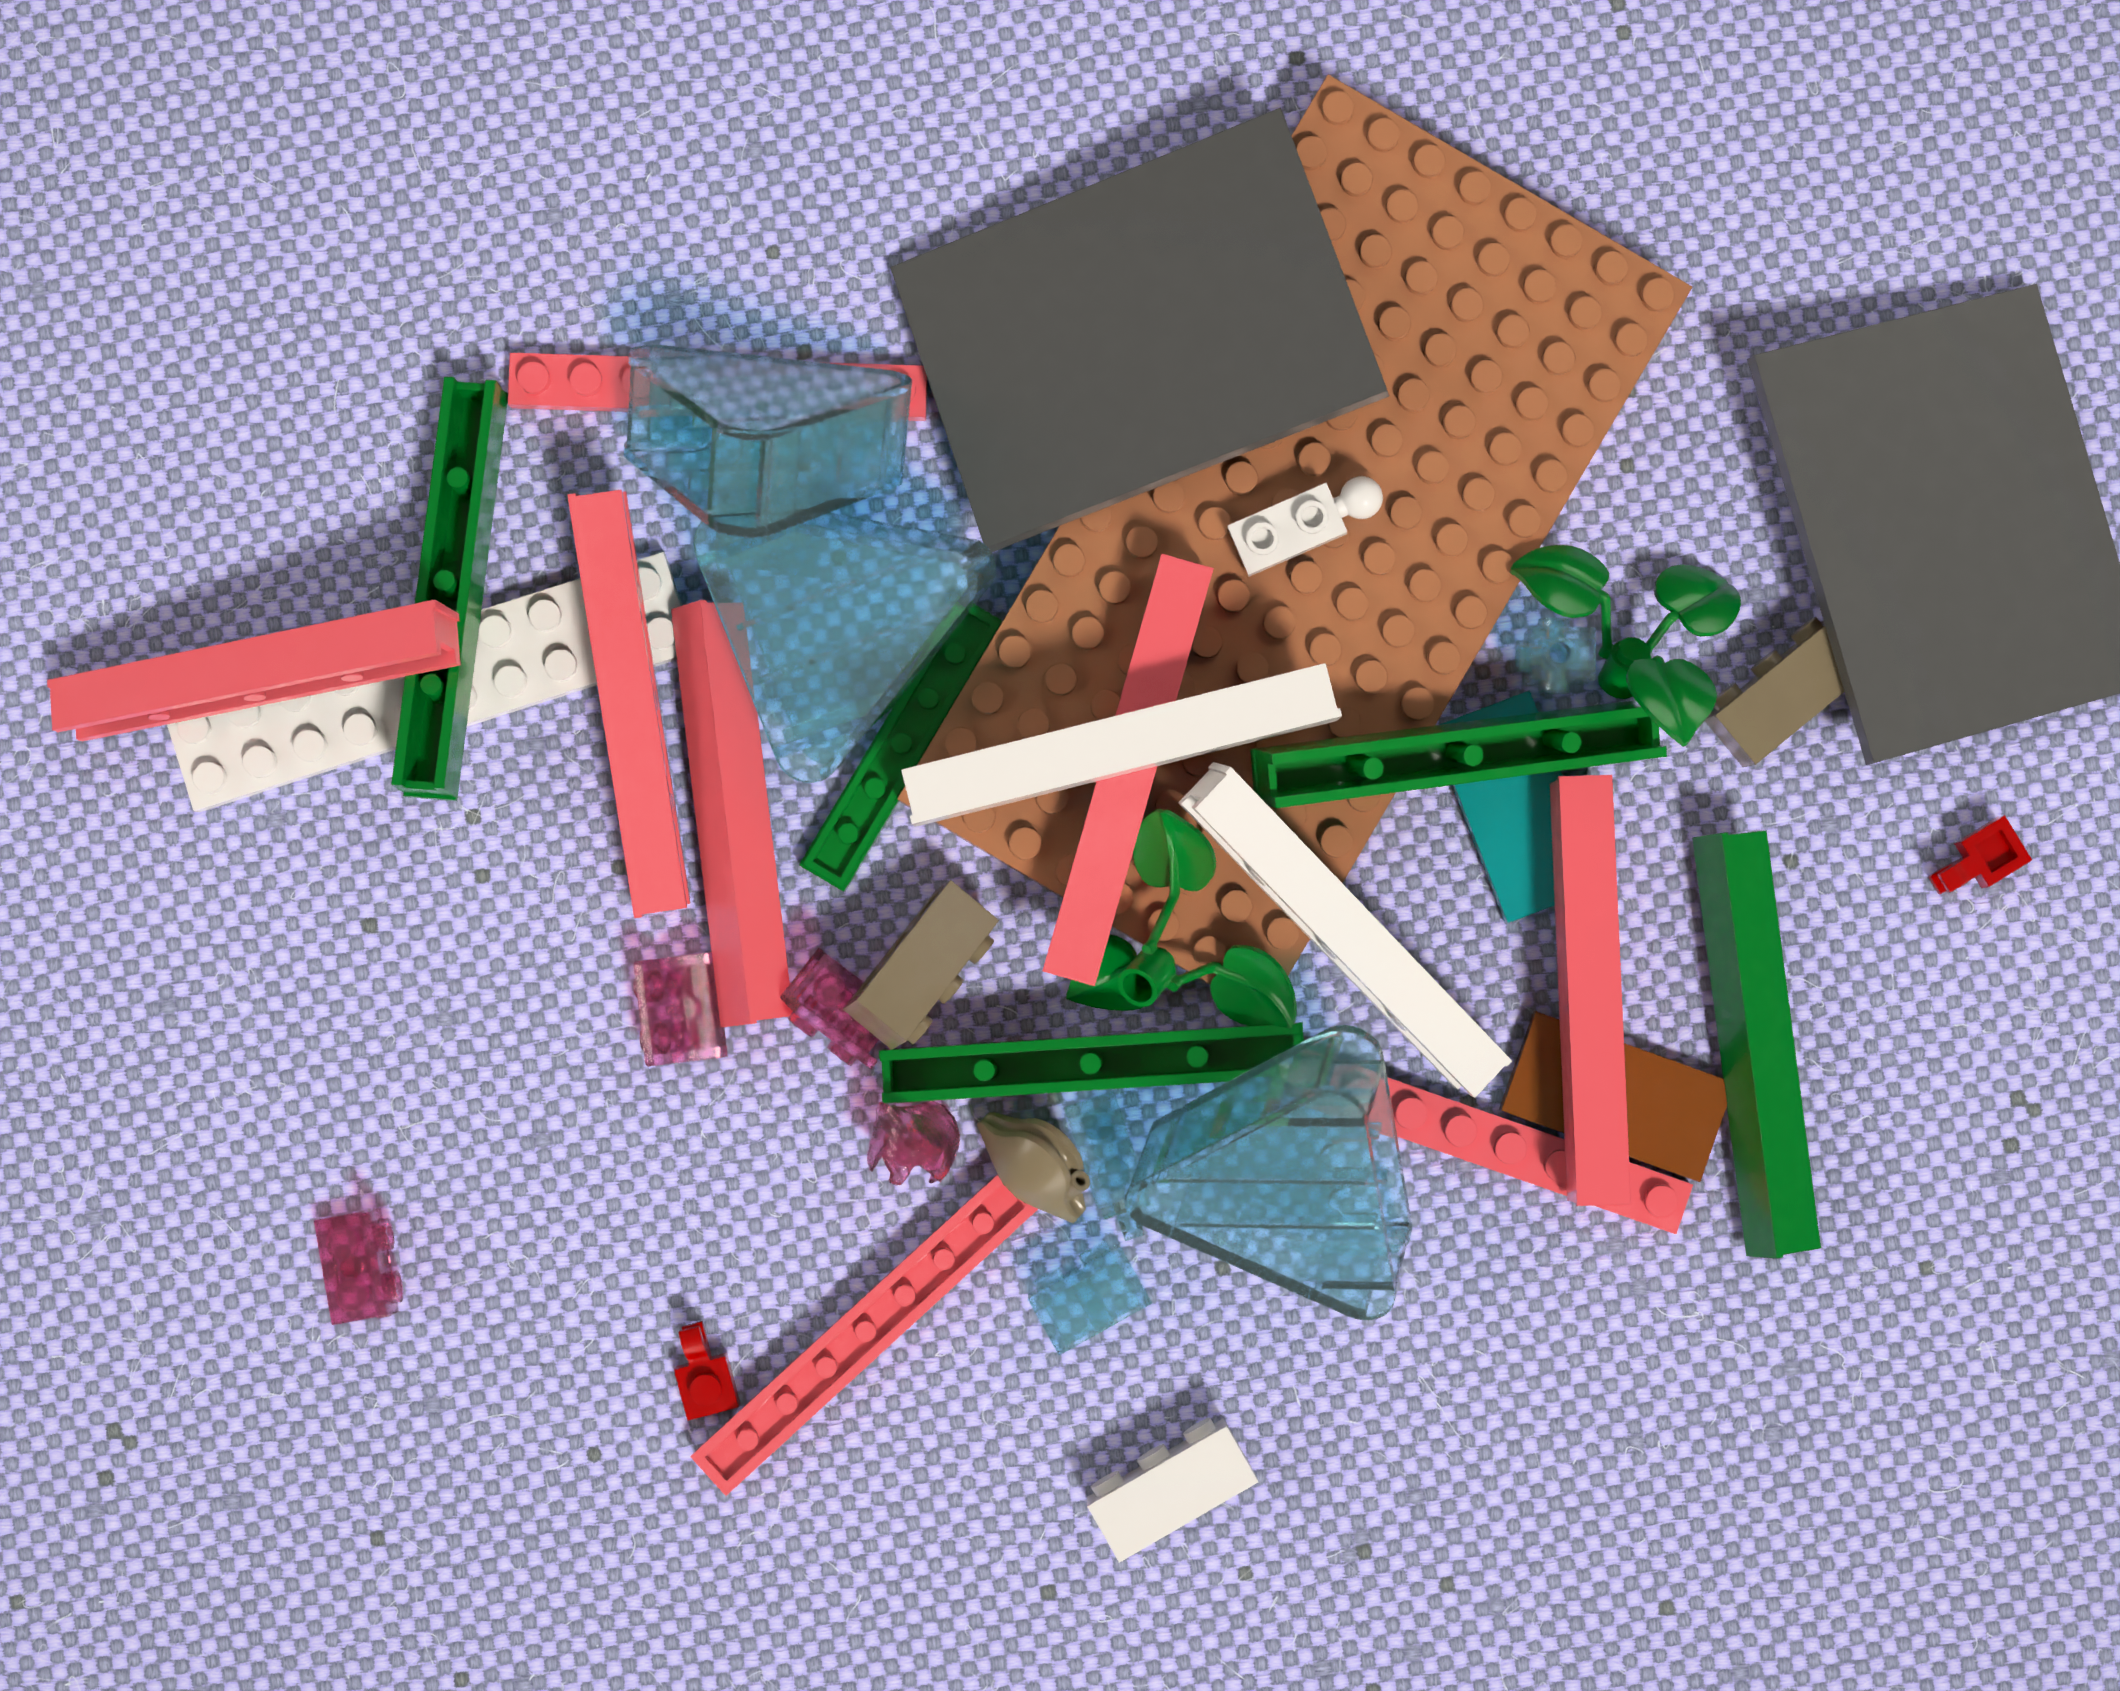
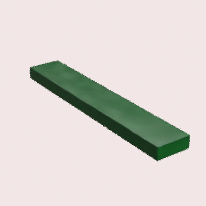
M959 595L799 866L841 891L846 892L899 803L897 798L905 787L901 770L918 765L1003 622L1001 619Z

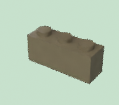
M1817 617L1810 619L1791 635L1795 644L1782 655L1773 650L1758 661L1750 669L1755 677L1742 688L1733 683L1717 695L1714 706L1715 710L1711 712L1705 722L1742 767L1759 763L1844 693L1824 621L1820 622Z
M952 880L948 881L935 890L848 1001L843 1010L891 1050L906 1041H909L912 1045L915 1044L933 1022V1019L927 1015L938 1000L945 1004L962 985L964 979L958 975L969 960L976 964L992 946L994 939L989 936V933L999 920Z

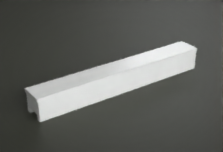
M1324 663L902 769L901 771L912 811V816H910L911 823L914 827L1335 722L1341 718L1342 714L1340 708H1337L1327 666Z
M1213 762L1208 767L1209 771L1178 803L1454 1088L1459 1089L1462 1086L1470 1096L1476 1098L1504 1066L1507 1067L1512 1060L1230 766Z

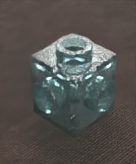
M1568 618L1538 619V627H1531L1524 632V640H1517L1515 646L1516 672H1524V685H1538V694L1557 695L1569 694L1570 685H1588L1595 681L1596 627H1570V619ZM1550 650L1557 654L1558 663L1551 658Z

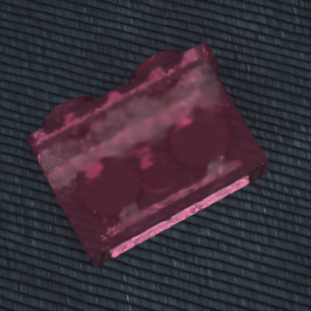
M819 947L780 996L782 1001L793 1011L788 1020L811 1038L820 1031L831 1039L827 1048L848 1065L852 1066L858 1059L872 1069L878 1060L870 1051L879 1039L843 1010L864 981Z
M381 1208L314 1220L332 1325L374 1317L379 1319L399 1312L398 1302H402L404 1297L403 1284L400 1273L397 1270L392 1271L389 1250L394 1249V1232L389 1218L383 1219Z

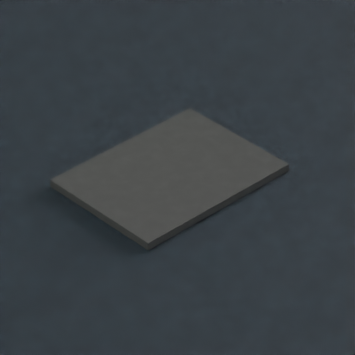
M1281 107L890 267L984 547L989 553L1389 397L1388 390Z
M2037 284L1753 355L1747 359L1866 765L2120 694V562Z

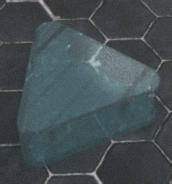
M642 345L629 350L628 364L631 366L628 427L623 455L635 467L716 532L742 538L771 536L900 486L903 483L912 379L903 373L883 369L667 345Z
M745 499L711 513L698 525L693 542L696 559L776 761L789 777L804 783H815L828 778L856 754L991 586L996 575V563L993 554L984 543L977 539L760 499Z
M1350 1025L1332 1026L1155 1120L1150 1127L1125 1195L1124 1204L1129 1216L1136 1223L1348 1317L1358 1320H1374L1385 1316L1393 1308L1396 1299L1397 1283L1406 1247L1412 1233V1220L1385 1061L1379 1042L1370 1033L1361 1028Z

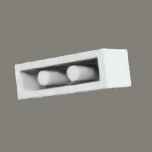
M1206 1418L1194 1424L1183 1433L1186 1438L1185 1441L1167 1450L1164 1444L1159 1445L1137 1459L1140 1465L1138 1468L1122 1477L1119 1471H1114L1091 1486L1094 1493L1087 1497V1507L1119 1563L1258 1483L1255 1472L1224 1418L1216 1423H1213L1211 1418Z

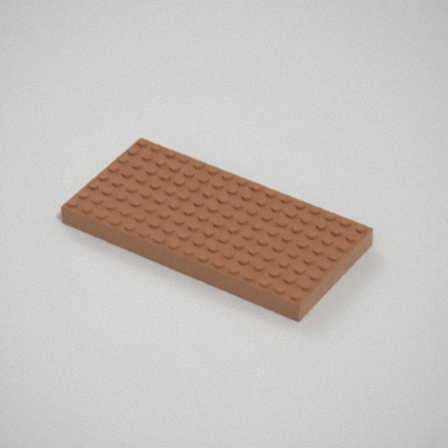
M1329 74L1326 76L1291 136L1376 358L1389 397L1060 525L918 765L1115 716L1161 554L1214 568L1176 701L1326 663L1337 708H1340L1342 716L1335 722L1157 766L1142 821L1156 809L1170 810L1191 823L1205 835L1211 843L1216 857L1215 874L1203 889L1187 891L1180 888L1179 899L1157 944V947L1164 948L1170 952L1175 960V965L1186 972L1210 962H1218L1223 965L1225 953L1229 948L1235 945H1248L1259 948L1271 955L1289 976L1310 939L1178 802L1209 771L1208 767L1213 762L1230 766L1253 790L1250 749L1435 726L1520 582L1517 577L1509 573L1511 566L1519 558L1528 552L1540 548L1692 289L1691 285ZM1366 476L1379 484L1383 493V502L1375 515L1367 519H1356L1347 515L1342 518L1347 529L1346 535L1248 577L1229 533L1228 525L1324 483H1327L1333 498L1340 496L1345 483L1354 477ZM1096 782L934 823L1063 898ZM904 787L897 799L900 803L911 809L906 787ZM1395 793L1283 808H1270L1343 883ZM1133 854L1112 928L1143 946L1149 939L1169 896V886L1158 888L1145 883L1136 869ZM1207 974L1198 979L1210 985L1216 974Z

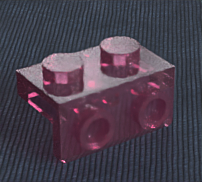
M712 952L635 961L633 989L638 1000L641 1025L640 1045L644 1051L646 1066L651 1067L728 1057L725 1028L720 1026Z

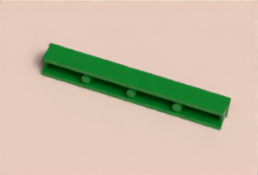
M444 377L415 603L437 600L459 613L460 621L457 622L461 665L405 676L391 785L400 790L404 797L445 801L458 800L508 404V393L504 392L496 380L486 379L485 383L458 382L455 377Z
M1636 700L1253 748L1250 749L1253 791L1268 806L1283 808L1667 757V748L1660 745L1659 726L1647 715Z
M1767 830L1730 835L1728 832L1692 837L1746 1256L1778 1259L1783 1258V1255L1820 1249L1821 1243Z
M1295 1022L1291 1029L1273 1025H1245L879 1050L883 1078L882 1104L1294 1078L1306 1075L1303 1022Z

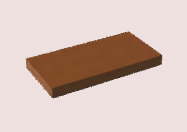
M1533 1011L1499 1110L1564 1133L1560 1020ZM1624 1043L1629 1157L1701 1182L1727 1107L1724 1079Z

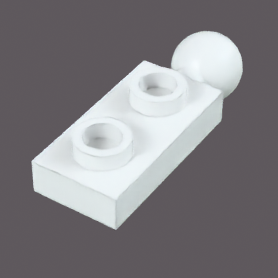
M1366 476L1354 477L1347 481L1341 490L1340 496L1335 498L1332 497L1327 483H1324L1232 523L1227 527L1248 577L1346 535L1347 529L1342 518L1347 515L1356 519L1372 517L1379 511L1382 505L1383 493L1379 484Z

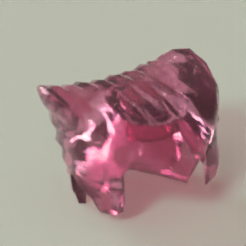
M925 1101L915 1106L902 1107L879 1102L875 1108L876 1120L873 1124V1131L866 1152L870 1171L872 1172L881 1158H883L890 1172L888 1182L895 1186L902 1185L915 1166H920L931 1174L929 1183L941 1182L949 1173L959 1149L960 1131L955 1117L945 1105L935 1101Z

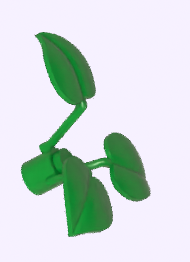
M1551 545L1537 548L1515 561L1509 573L1517 577L1532 596L1549 610L1564 617L1578 618L1592 614L1600 604L1602 646L1598 655L1606 659L1598 675L1600 687L1607 694L1615 698L1627 699L1633 697L1663 731L1682 747L1686 746L1698 728L1711 714L1717 700L1716 687L1710 677L1695 664L1684 659H1672L1665 663L1664 659L1659 655L1652 658L1651 653L1670 626L1678 619L1690 633L1699 637L1714 636L1727 630L1735 621L1741 607V597L1737 589L1733 585L1728 584L1727 580L1701 567L1684 564L1671 566L1660 573L1654 586V595L1657 601L1671 612L1664 617L1646 643L1639 638L1627 637L1613 645L1611 597L1602 590L1609 579V572L1599 559L1591 553L1574 546Z
M1159 808L1152 811L1141 823L1133 850V858L1136 869L1145 883L1158 888L1169 886V896L1149 939L1142 946V950L1138 955L1128 941L1110 934L1095 986L1071 980L1066 993V999L1099 1009L1132 1011L1153 1004L1166 988L1176 992L1183 984L1207 974H1216L1211 981L1210 991L1216 1006L1225 1016L1247 1026L1273 1025L1291 1029L1296 1022L1297 1016L1295 992L1285 970L1268 953L1248 945H1235L1225 953L1223 965L1218 962H1210L1177 975L1175 960L1171 953L1164 948L1157 947L1158 941L1179 899L1180 888L1187 891L1203 889L1215 874L1216 857L1209 840L1191 823L1170 810Z

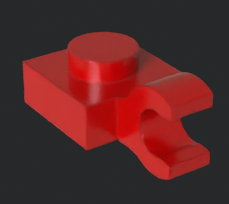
M2003 815L1994 818L1954 843L1962 857L1929 875L1928 878L1938 894H1942L1945 891L1950 893L1974 877L1981 888H1987L2032 861V858L2006 816Z
M703 1321L682 1326V1330L678 1333L688 1363L676 1366L674 1372L687 1421L738 1408L741 1402L728 1354L711 1355Z

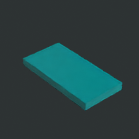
M1529 690L1439 725L1538 713V710ZM1561 771L1452 785L1505 924L1555 906L1550 783L1558 780V776H1563Z

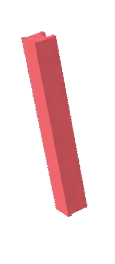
M614 490L586 495L567 494L634 918H640L649 913L687 908V904L691 903L627 492Z
M1161 554L1115 716L1176 701L1214 568ZM1157 766L1096 781L1043 972L1095 986Z
M430 600L47 680V687L50 688L52 730L63 732L76 729V740L83 742L460 666L457 622L460 621L459 613L437 600Z
M698 600L671 609L719 1020L720 1028L755 1024L758 1020L794 1016L745 604L744 602L707 603V600Z
M1612 775L1558 776V780L1550 783L1567 1201L1576 1203V1206L1631 1204L1613 780Z

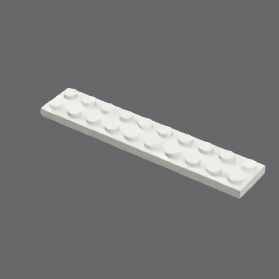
M664 552L637 560L654 667L677 660L671 609L682 606L669 562ZM581 578L481 610L467 727L597 686ZM405 677L167 724L193 811H206L396 750Z

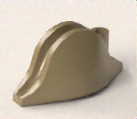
M995 1112L987 1113L977 1123L979 1132L1000 1180L1016 1198L1071 1223H1074L1084 1213L1086 1206L1083 1192L1090 1186V1179L1083 1171L1084 1167L1080 1153L1062 1131L1041 1119H1018Z

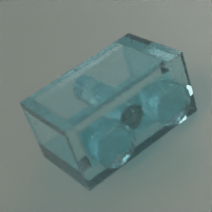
M1106 1240L1102 1241L1079 1255L1082 1264L1063 1273L1060 1266L1032 1281L1036 1289L1028 1293V1301L1058 1355L1065 1353L1152 1304L1151 1297L1120 1242L1110 1248Z

